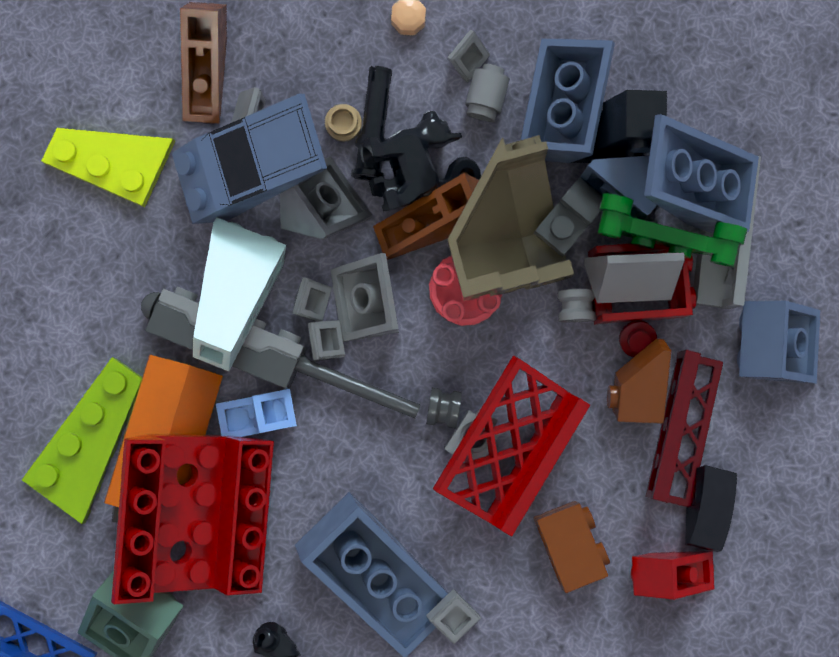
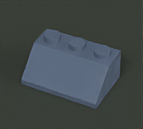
M541 38L521 140L539 135L541 142L546 141L548 151L545 161L571 163L593 155L615 47L613 41Z

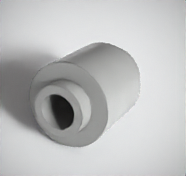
M483 64L482 69L474 70L465 103L468 107L466 114L469 117L486 122H495L496 115L501 114L510 80L509 77L504 75L503 68L492 64Z

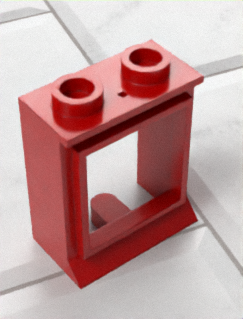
M632 244L595 246L588 251V257L668 253L669 247L658 244L654 245V249L642 248ZM692 255L691 258H684L685 261L672 299L668 300L669 309L612 313V303H597L594 298L592 301L593 310L596 312L594 325L637 320L676 319L693 315L692 309L696 307V292L694 287H690L689 272L692 271L693 267Z

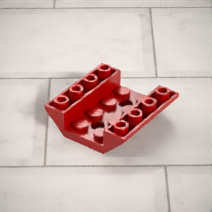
M147 434L125 438L111 603L115 605L153 602L154 593L216 589L227 596L262 593L274 441L221 435ZM189 464L192 469L191 478L186 483L179 484L177 472L182 465ZM184 541L186 545L184 555L179 560L172 561L170 556L172 547L177 542Z

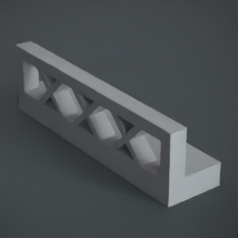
M758 156L750 229L746 233L744 245H739L734 267L710 262L712 256L697 254L694 279L696 305L722 309L744 306L761 156ZM700 229L701 235L713 236V233Z

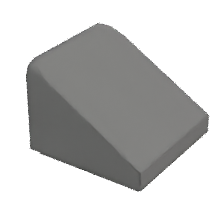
M254 87L239 93L231 123L264 109L266 100L259 88Z

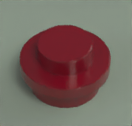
M640 320L632 321L621 330L619 344L627 355L635 357L657 339V334L649 323Z

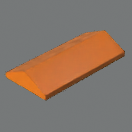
M149 355L104 500L105 504L119 507L124 439L147 434L206 435L222 381V375L188 364ZM184 464L179 468L177 472L179 484H184L191 478L192 469L189 464Z

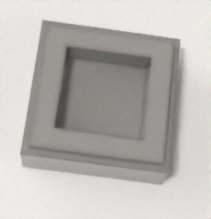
M455 589L448 593L426 615L429 621L453 644L481 619L477 611Z

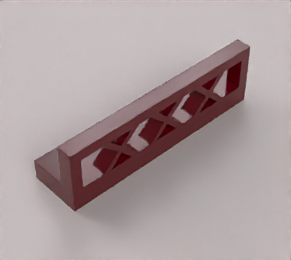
M683 350L677 353L665 407L664 423L661 424L645 497L685 507L692 506L696 488V468L701 466L723 367L722 361L702 357L701 353L690 350ZM698 365L712 366L709 383L697 390L694 383ZM707 390L706 398L704 401L700 394ZM696 398L703 412L701 419L689 426L686 422L690 401ZM697 427H699L698 434H697V438H696L695 435H694V433L692 432V430H694V429H696ZM688 434L695 446L694 452L691 457L680 462L678 455L682 437ZM691 463L688 475L684 467ZM680 471L687 482L683 498L670 495L674 473Z

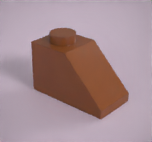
M655 339L615 372L614 385H609L607 390V406L613 409L618 422L664 423L671 349L664 339Z

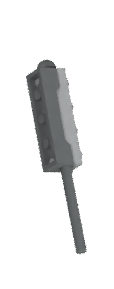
M178 286L174 293L163 289L161 293L153 292L146 295L141 302V311L149 319L145 331L193 350V336L199 303L195 301L198 295ZM258 319L255 320L232 367L286 389L291 388L296 373L300 372L414 419L421 406L418 403L308 360L304 356L307 348L299 344L301 337L280 329L278 335L264 330L267 323Z

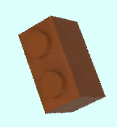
M572 501L533 517L560 587L565 593L608 577L605 565L610 564V560L602 542L595 543L591 529L596 528V525L587 506L581 508L580 503Z

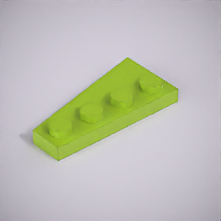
M112 357L22 478L23 482L81 524H85L91 511L90 508L96 494L100 490L109 462L117 449L123 428L131 415L142 377L117 358Z

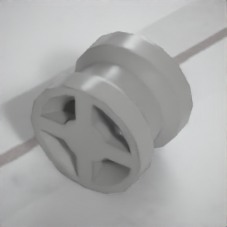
M569 289L558 291V300L562 303V311L558 314V321H595L596 312L592 310V301L595 298L593 290Z

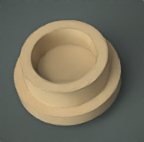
M339 104L328 111L325 117V127L333 139L342 142L350 141L359 134L362 120L359 112L354 107L347 104Z

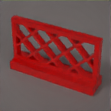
M512 356L434 485L433 490L512 537L589 409L590 404L574 396L518 357ZM520 369L527 375L528 390L513 394L512 381ZM536 381H538V382L541 383L542 385H541V386H537V382H536ZM548 391L557 394L550 408L541 412L538 394ZM530 397L532 415L517 419L515 402ZM506 405L509 422L493 427L491 417L497 407ZM534 423L535 433L529 442L521 444L518 427ZM510 430L513 447L497 452L494 435ZM486 438L489 455L473 460L471 452L473 445L476 441ZM514 456L515 466L511 473L501 477L499 460ZM491 464L493 480L477 485L474 469ZM463 472L467 473L469 488L455 493L447 489L455 475ZM495 489L496 498L486 512L481 509L479 494ZM471 497V502H469L465 498Z

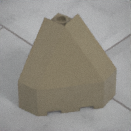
M539 135L506 145L502 137L447 239L464 301L477 299L487 294L495 296L511 293L522 288L526 290L566 280L574 275L571 261L566 260L565 255L563 257L534 234L537 227L554 208L545 163L548 146L546 141L541 142Z

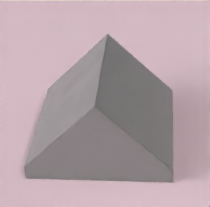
M380 253L330 269L343 342L399 333L386 253Z
M684 253L610 255L584 258V266L597 303L659 301L672 299L685 260Z

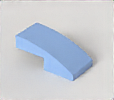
M290 389L216 404L221 436L244 437L297 426Z

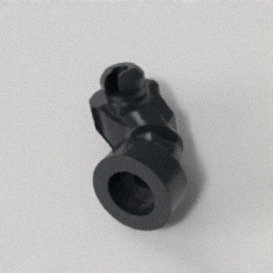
M275 622L262 624L253 636L254 652L264 657L301 656L296 649V644L287 635L285 628Z

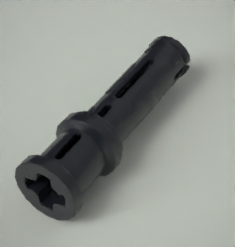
M369 67L363 127L361 134L355 140L356 147L362 144L364 139L377 137L380 142L387 140L384 138V129L392 70L387 67ZM358 148L356 168L352 169L351 177L370 181L379 176L384 177V173L381 172L382 161L362 162Z

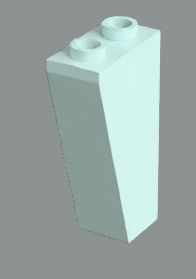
M216 217L212 227L193 336L194 358L230 371L283 267L286 251L285 244L278 242L273 237L257 234L237 223L227 222Z

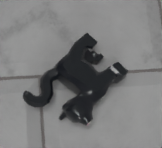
M435 111L424 113L421 121L415 128L400 130L383 142H380L377 137L364 139L363 143L358 145L362 162H390L394 175L392 179L387 180L383 176H379L368 181L372 196L383 197L384 199L382 205L383 212L408 206L419 198L429 196L435 189L458 177L462 172H467L470 176L480 180L481 172L479 166L468 157H459L449 165L445 178H438L430 159L428 148H442L451 142L462 138L461 133H451L447 122L439 119Z

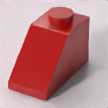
M713 551L656 552L632 556L631 579L633 581L634 595L675 600L714 590Z

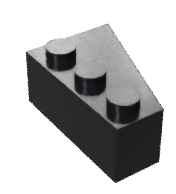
M625 90L603 102L593 155L571 163H591L594 159L650 156L655 115L662 114L667 116V91Z

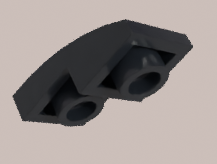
M708 465L696 468L695 505L686 507L685 545L714 552L722 551L734 510L737 473Z

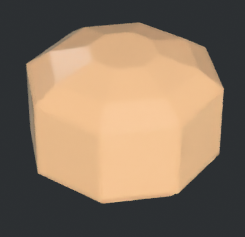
M398 0L392 6L391 24L400 35H416L425 27L426 8L419 0Z

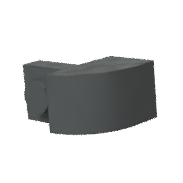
M580 177L537 227L534 234L563 257L601 212L599 208L603 195Z

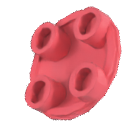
M452 256L441 261L434 269L429 282L430 300L436 312L448 322L460 326L476 325L488 319L499 308L502 294L495 296L487 294L477 299L464 301Z

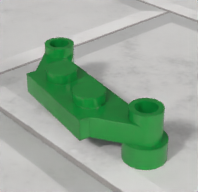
M603 194L599 208L603 212L598 234L620 239L621 235L632 238V245L647 249H654L655 244L669 247L668 253H684V258H691L692 253L712 256L710 261L712 263L734 267L739 245H744L747 228L730 223L716 222L713 236L709 237L633 218L630 215L634 200L615 194Z

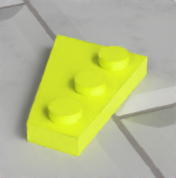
M56 128L41 161L145 208L175 144V140L172 138Z

